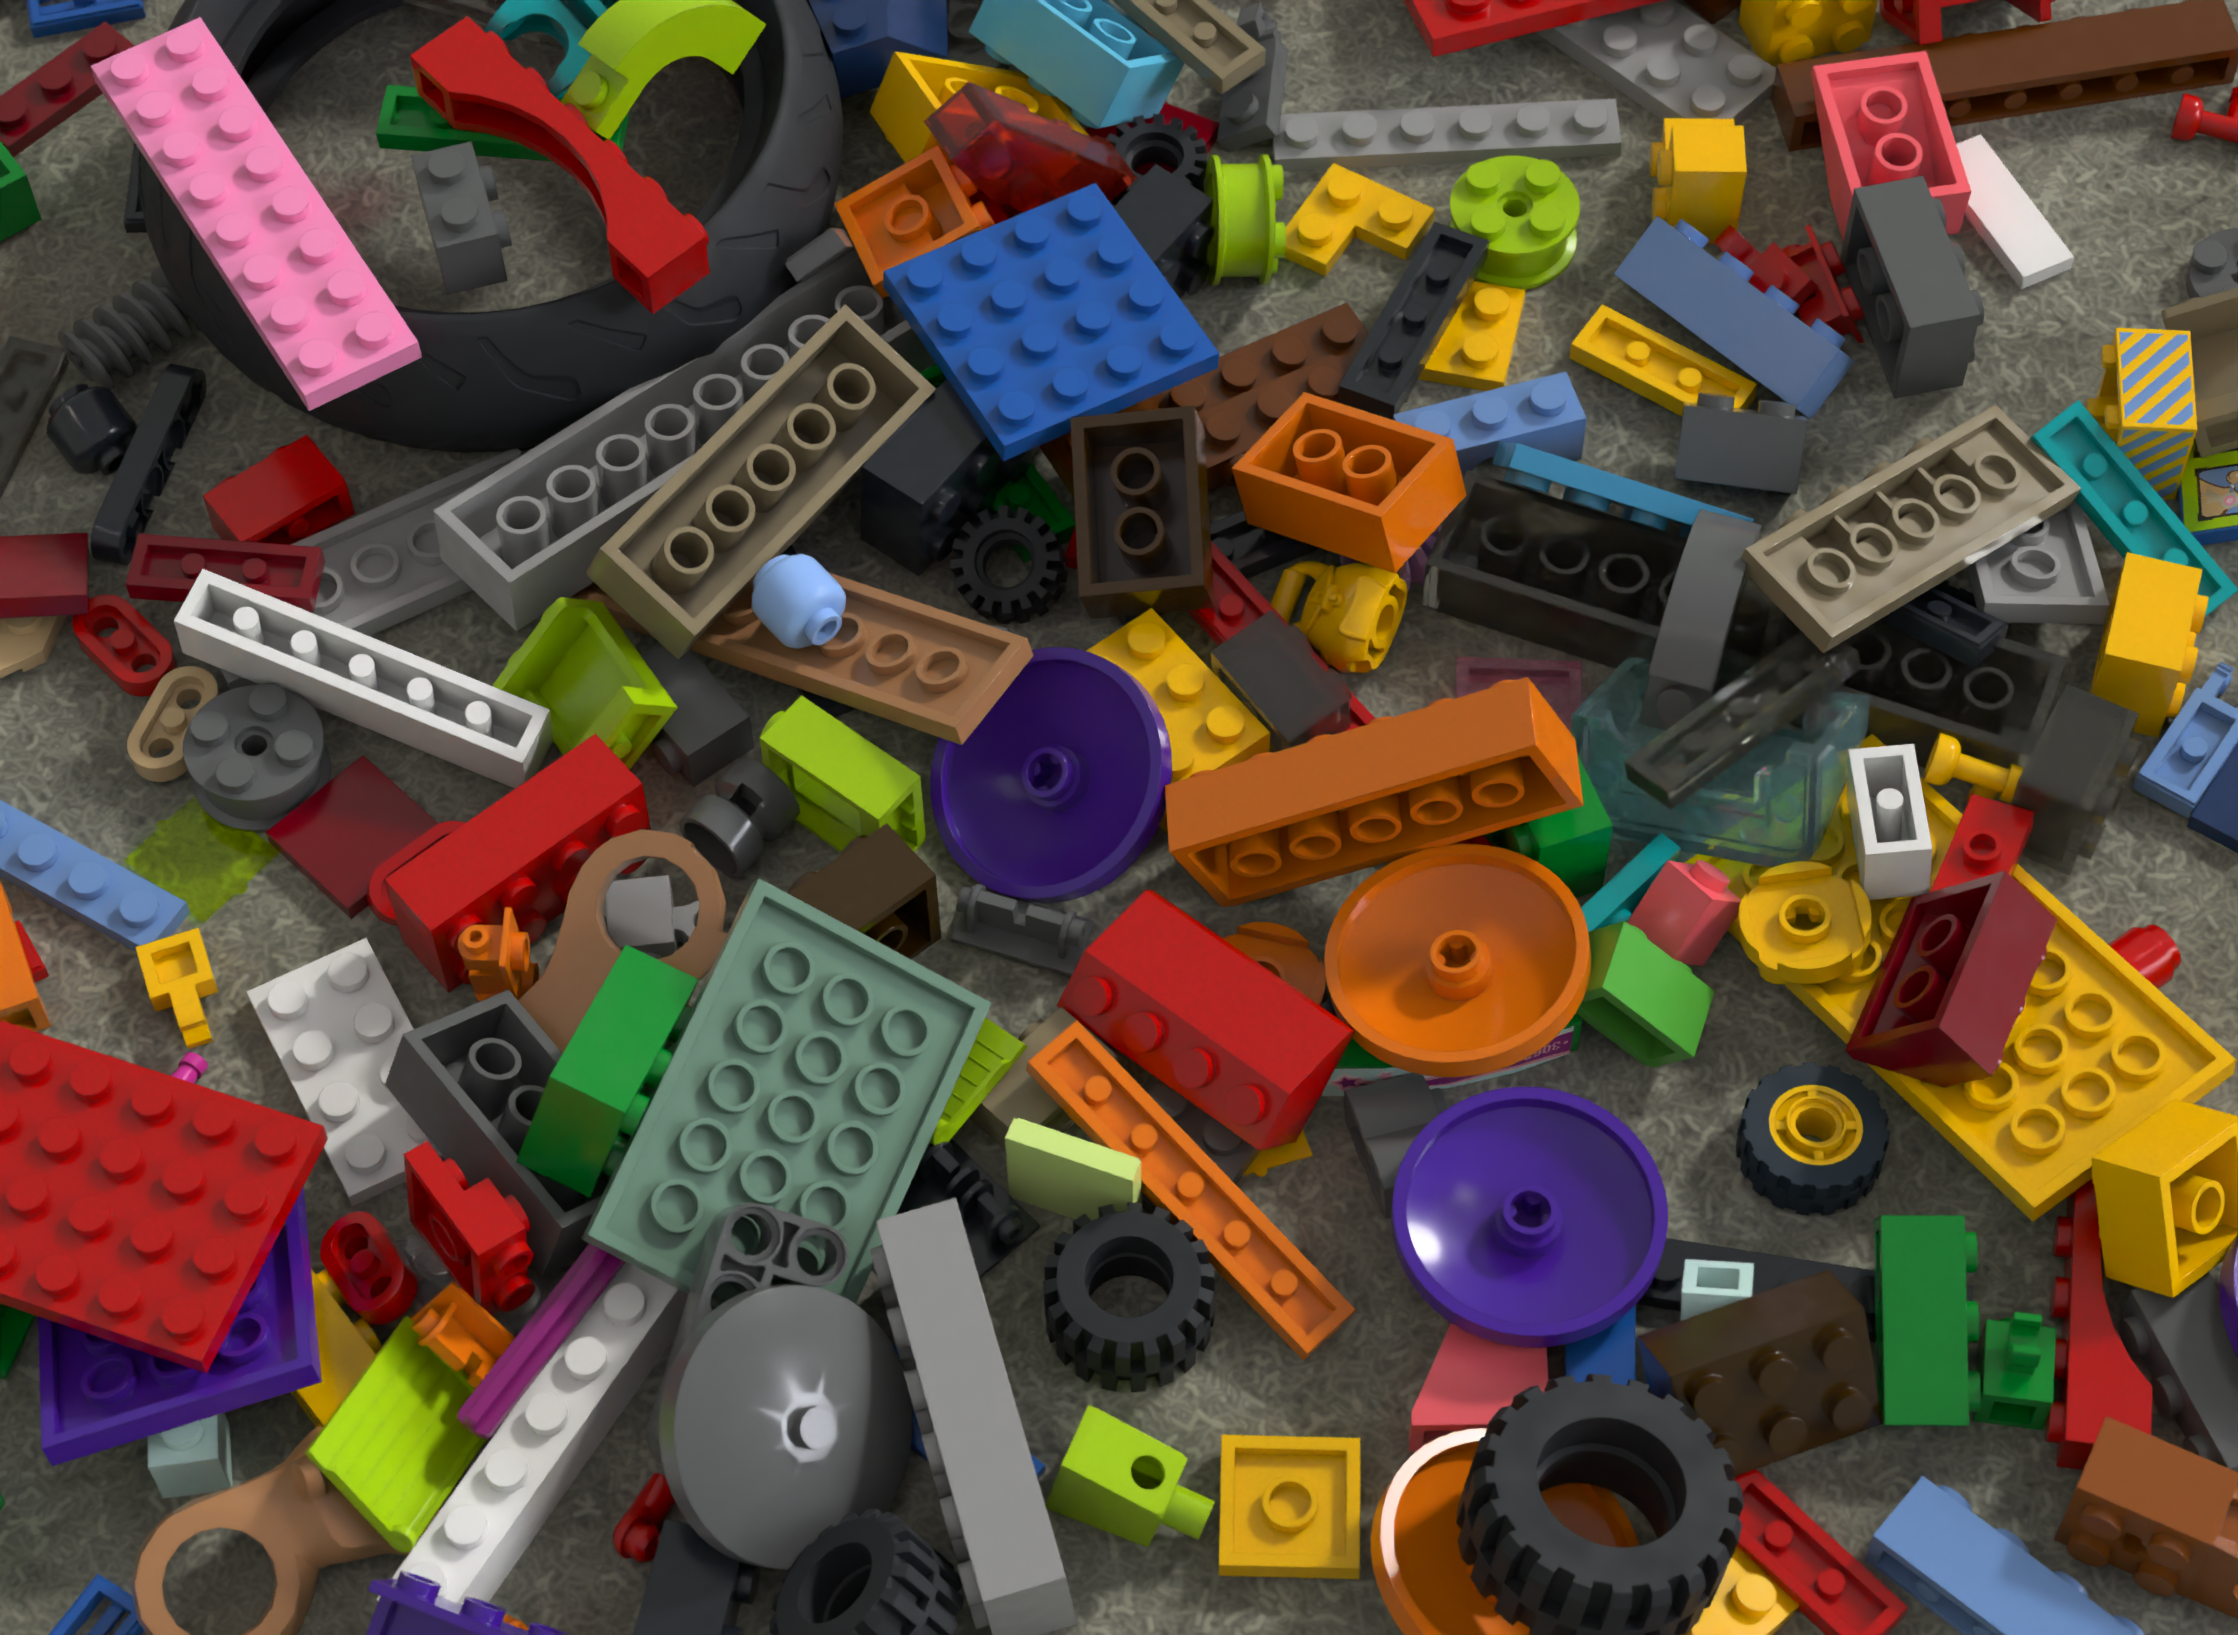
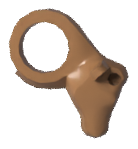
M641 829L611 838L597 848L582 865L569 891L563 921L550 963L542 977L518 1000L562 1053L565 1051L622 952L608 934L603 912L605 895L615 876L630 864L648 858L666 859L681 867L694 883L699 900L697 925L687 943L672 955L658 960L699 980L711 970L728 934L723 932L726 900L717 871L700 854L692 842L675 833Z
M318 1426L305 1436L284 1462L272 1470L226 1489L195 1498L167 1514L148 1533L138 1550L131 1580V1590L137 1620L146 1635H191L175 1623L165 1607L162 1583L166 1565L179 1545L198 1532L221 1527L243 1531L260 1543L271 1560L275 1583L270 1605L255 1625L240 1635H297L313 1600L320 1569L331 1564L357 1561L381 1554L394 1553L407 1557L410 1552L404 1553L394 1549L305 1454L306 1450L324 1427ZM439 1508V1510L437 1511V1513L434 1515V1517L432 1518V1520L430 1521V1523L428 1524V1526L426 1527V1529L424 1530V1532L427 1530V1528L429 1527V1525L432 1523V1521L434 1520V1518L437 1516V1514H438L439 1511L441 1510L440 1508Z

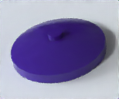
M1046 647L1032 650L1034 656L963 745L940 737L938 738L930 776V797L934 819L943 843L954 860L965 872L982 885L1001 894L1034 903H1058L1084 897L1103 888L1124 873L1138 859L1154 836L1166 808L1165 785L1171 784L1172 751L1169 734L1157 704L1143 685L1126 670L1091 652L1076 648Z
M1508 1087L1486 1091L1454 1104L1429 1122L1417 1135L1408 1148L1397 1173L1392 1199L1391 1225L1397 1256L1405 1274L1420 1296L1438 1314L1462 1330L1485 1340L1516 1347H1552L1573 1343L1605 1330L1627 1314L1643 1297L1654 1279L1662 1258L1668 1228V1205L1663 1181L1653 1158L1634 1132L1617 1117L1591 1101L1563 1091L1542 1087Z

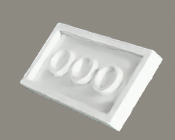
M367 938L247 991L249 1001L309 1121L323 1125L328 1140L323 1149L352 1206L406 1182L404 1153L426 1141L429 1142L442 1161L446 1160L385 1086L402 1035L414 1029Z

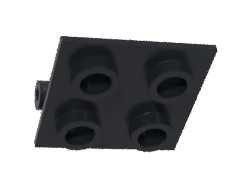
M952 1138L949 1142H942L936 1146L930 1142L928 1143L897 1214L956 1198L979 1279L1040 1229V1224Z

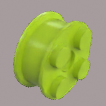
M1268 154L1259 155L1257 163L1221 164L1218 155H1210L1208 158L1204 194L1214 199L1211 218L1214 235L1208 246L1206 263L1210 266L1208 273L1210 286H1218L1221 277H1257L1261 286H1268L1271 276L1277 275L1278 258L1285 257V223L1276 222L1275 215L1276 201H1282L1283 167L1282 165H1271Z
M1509 155L1494 157L1471 165L1455 183L1450 197L1452 220L1449 227L1489 240L1488 257L1476 276L1475 281L1527 290L1553 281L1571 264L1577 246L1575 227L1580 214V200L1572 181L1560 171L1555 163L1527 156Z

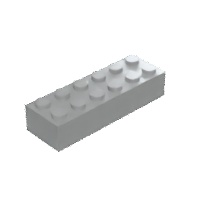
M953 1198L876 1220L882 1245L870 1248L869 1250L886 1305L889 1322L903 1366L906 1383L922 1434L923 1444L939 1495L940 1505L975 1628L979 1629L990 1626L992 1635H1041L1077 1625L1066 1575L957 1200Z

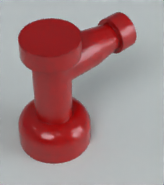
M2238 86L2234 87L2231 91L2229 106L2225 116L2205 111L2204 104L2199 97L2183 93L2170 138L2179 141H2189L2194 138L2196 133L2238 144Z

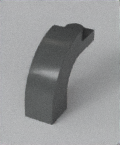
M1700 509L1688 536L1662 619L1648 673L1650 677L1639 717V724L1700 740L1705 728L1731 625L1749 578L1745 574L1747 562L1740 557L1747 547L1758 542L1762 525Z

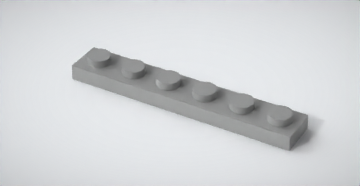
M1616 99L1281 114L1279 136L1272 138L1274 165H1282L1283 171L1329 169L1333 163L1344 168L1482 162L1494 157L1509 155L1527 156L1536 159L1621 155L1622 138Z

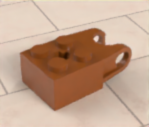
M2106 1416L2054 1540L2066 1545L2068 1553L2084 1564L2095 1567H2103L2106 1564H2110L2133 1574L2134 1581L2148 1592L2160 1596H2171L2176 1593L2238 1619V1472Z

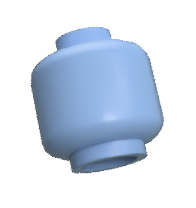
M805 554L780 555L769 560L756 574L752 587L754 591L752 593L751 608L757 618L783 645L794 649L808 647L813 644L822 645L838 633L842 625L841 616L845 610L846 594L840 584L815 558Z

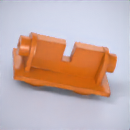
M505 907L503 925H472L466 928L460 935L458 949L466 970H469V978L478 1002L508 989L519 1000L540 979L538 963H530L529 935L527 932H519L511 907Z
M454 1281L449 1283L410 1318L414 1322L411 1328L419 1334L417 1343L422 1347L427 1345L456 1372L463 1368L470 1376L467 1382L475 1389L515 1339L507 1329Z

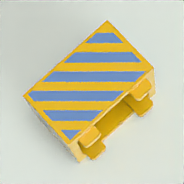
M2116 328L2111 345H2103L2101 350V365L2104 371L2096 398H2089L2085 408L2162 499H2175L2197 433L2190 331Z

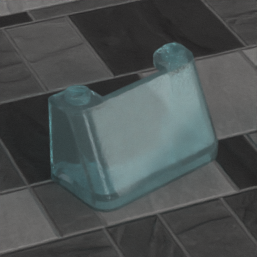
M1627 657L1571 714V734L1576 740L1577 754L1613 825L1611 838L1648 845L1662 832L1680 846L1681 851L1773 868L1790 862H1808L1820 848L1847 783L1848 749L1861 748L1866 736L1869 718V696L1840 691L1825 692L1816 696L1805 709L1802 732L1707 716L1703 734L1700 740L1638 723L1650 677L1648 673L1652 660Z

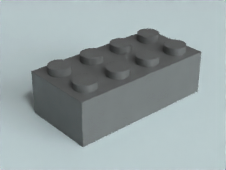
M508 989L403 1034L385 1086L445 1159L451 1158L456 1162L463 1172L469 1188L489 1178L503 1198L512 1195L517 1199L524 1209L531 1226V1230L526 1232V1243L534 1253L531 1264L543 1277L575 1262L589 1243L581 1238L611 1176L603 1173L591 1197H588L516 1162L548 1079L563 1053ZM626 1133L624 1135V1137L627 1139H629L631 1136Z

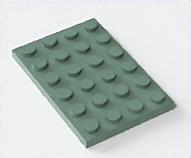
M758 878L751 884L675 1042L671 1051L673 1053L671 1062L659 1084L652 1090L649 1097L651 1099L634 1135L630 1136L581 1239L689 1294L707 1233L714 1217L724 1208L746 1203L763 1204L826 1224L839 1231L846 1240L849 1250L848 1265L843 1275L834 1283L819 1288L835 1292L856 1304L874 1265L869 1249L882 1245L876 1220L897 1214L992 1003ZM741 1216L732 1227L731 1239L739 1252L748 1255L757 1248L760 1242L759 1227L748 1216ZM808 1236L800 1243L797 1249V1261L805 1273L814 1275L824 1264L825 1252L817 1239ZM772 1279V1280H771V1283H770V1286H771V1285H790V1284H786V1283H783V1282H780V1281H777V1280ZM726 1282L721 1283L714 1289L710 1305L717 1308L725 1301L739 1294L732 1285Z

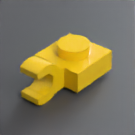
M199 928L135 947L155 1012L173 1007L187 1049L213 1042L200 998L218 993V988Z

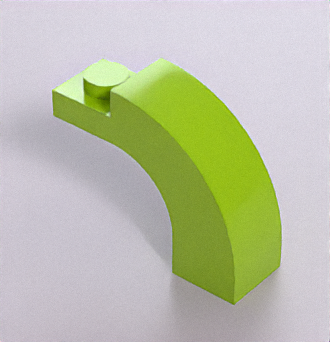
M619 0L593 23L578 42V45L591 53V56L560 102L563 105L566 103L574 105L584 116L592 130L610 140L644 87L666 65L684 57L700 56L708 58L733 75L766 24L732 0Z

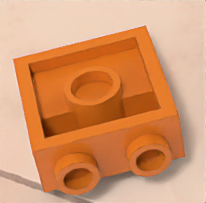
M939 145L834 203L866 272L882 299L889 296L883 287L884 270L995 225L982 201L972 206L968 197L977 193L978 189L963 162L960 160L951 165Z

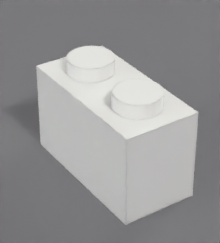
M1914 744L1848 749L1846 796L1861 887L1869 900L1919 896L1929 893L1932 844Z

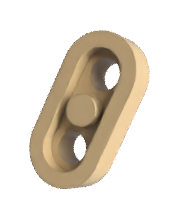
M183 666L168 672L157 684L127 740V751L131 762L141 777L153 782H166L180 777L188 770L183 756V741L187 727L195 714L207 702L220 695L217 682L210 672L197 666ZM188 700H200V703L195 708H181L182 704ZM159 750H173L167 756L153 758L154 754Z

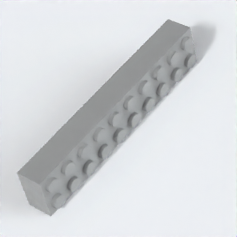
M855 248L808 280L800 282L779 295L748 325L725 340L713 354L696 358L672 372L629 388L433 510L441 560L512 628L518 631L540 617L558 598H569L593 583L594 581L585 573L599 549L845 304L919 373L936 362L890 295L883 299L874 288Z

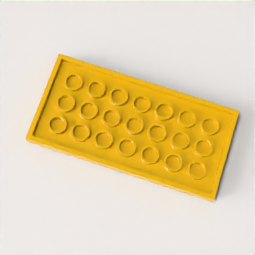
M1871 734L1851 749L1882 747L1886 745ZM1848 751L1684 863L1695 864L1697 860H1702L1715 866L1730 879L1727 888L1741 900L1745 893L1748 897L1750 891L1758 886V877L1767 870L1781 864L1797 861H1812L1832 867V875L1844 879L1848 884H1850L1851 877L1861 886L1846 796ZM1920 777L1932 844L1930 893L1963 814ZM2017 864L2012 877L2046 908L2057 921L2046 945V956L2037 967L2025 996V1007L2015 1020L2003 1049V1060L1994 1071L1993 1076L1943 1088L1874 1065H1868L2034 1222L2092 1179L2091 1157L2173 1099L2192 1104L2200 1100L2234 1075L2236 1059ZM1916 896L1869 900L1872 911L1871 938L1863 954V963L1853 974L1839 976L1835 979L1815 984L1790 982L1784 984L1846 1044L1850 1040L1910 900ZM1738 914L1727 931L1740 942ZM1808 914L1796 915V921L1792 927L1801 931H1810L1820 926L1822 922H1811Z

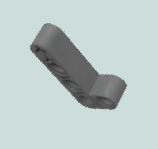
M755 1203L738 1204L724 1208L714 1217L707 1233L647 1429L646 1440L649 1451L658 1462L662 1463L659 1444V1418L665 1384L677 1354L686 1339L697 1325L712 1312L710 1301L714 1289L721 1283L726 1282L732 1285L738 1294L755 1288L770 1286L772 1279L790 1285L813 1287L832 1284L843 1275L848 1265L849 1250L846 1240L839 1231L826 1224ZM741 1216H748L753 1219L760 1230V1242L757 1248L748 1255L739 1252L731 1239L732 1227ZM808 1236L817 1239L825 1252L824 1264L814 1275L805 1273L797 1261V1249L800 1243Z

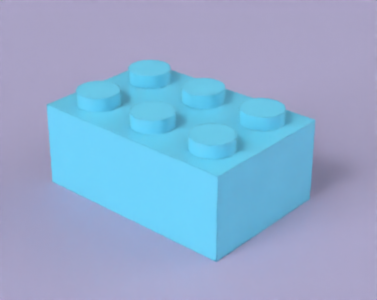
M983 0L968 31L986 44L984 49L992 58L1005 64L1014 65L1029 76L1028 82L1034 89L1048 96L1058 97L1072 108L1071 113L1075 119L1086 126L1096 129L1123 122L1130 123L1133 121V117L1143 115L1144 119L1152 118L1153 114H1159L1185 64L1131 16L1109 0Z

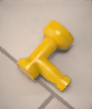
M1939 733L1930 752L1923 781L1936 786H1942L1947 784L1953 777L1974 784L1967 794V804L1971 794L1994 800L1998 793L1999 800L2012 804L2022 780L2024 767L2011 763L2007 769L1962 754L1960 743L1956 738Z

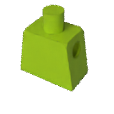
M1088 1404L1061 1464L1045 1506L1046 1509L1149 1547L1160 1523L1198 1540L1215 1501L1177 1484L1188 1460L1183 1453Z

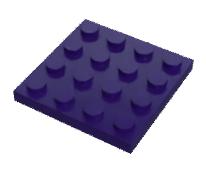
M304 1186L207 1374L38 1316L41 1449L52 1466L322 1382Z

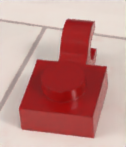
M1731 225L1713 241L1724 253L1728 252L1755 272L1748 283L1764 294L1772 284L1801 305L1819 287L1774 242L1760 254Z

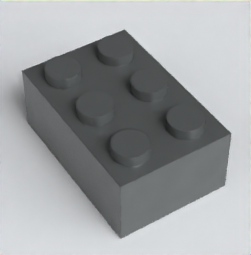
M1924 176L1854 188L1840 257L1846 270L1847 281L1856 293L1866 317L1863 318L1864 324L1894 399L1963 386L1968 363L1973 362L1975 358L1974 339L1977 327L1981 326L1984 322V307L1981 296L1977 290H1970L1964 276L1965 263L1962 250L1957 243L1951 244L1945 230L1946 217L1943 204L1939 198H1932Z

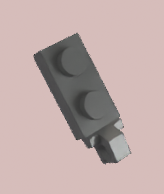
M1260 2L1241 8L1236 25L1266 49L1265 65L1222 95L1217 141L1226 151H1234L1279 136L1288 49L1282 43L1281 32L1277 29L1276 20L1271 19L1262 8L1263 5Z

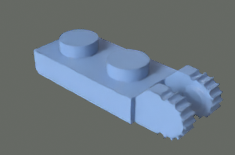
M2220 662L2202 689L2196 687L2138 772L2132 789L2187 819L2191 817L2238 744V706L2235 708L2218 699L2229 687L2234 668Z

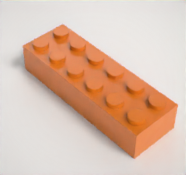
M1528 677L1519 680L1499 681L1482 691L1455 699H1439L1422 709L1395 717H1379L1370 721L1365 726L1335 735H1319L1313 737L1307 743L1274 753H1259L1253 755L1247 761L1218 770L1199 771L1187 779L1165 785L1169 852L1221 907L1237 906L1397 860L1420 850L1446 846L1584 806L1576 740Z

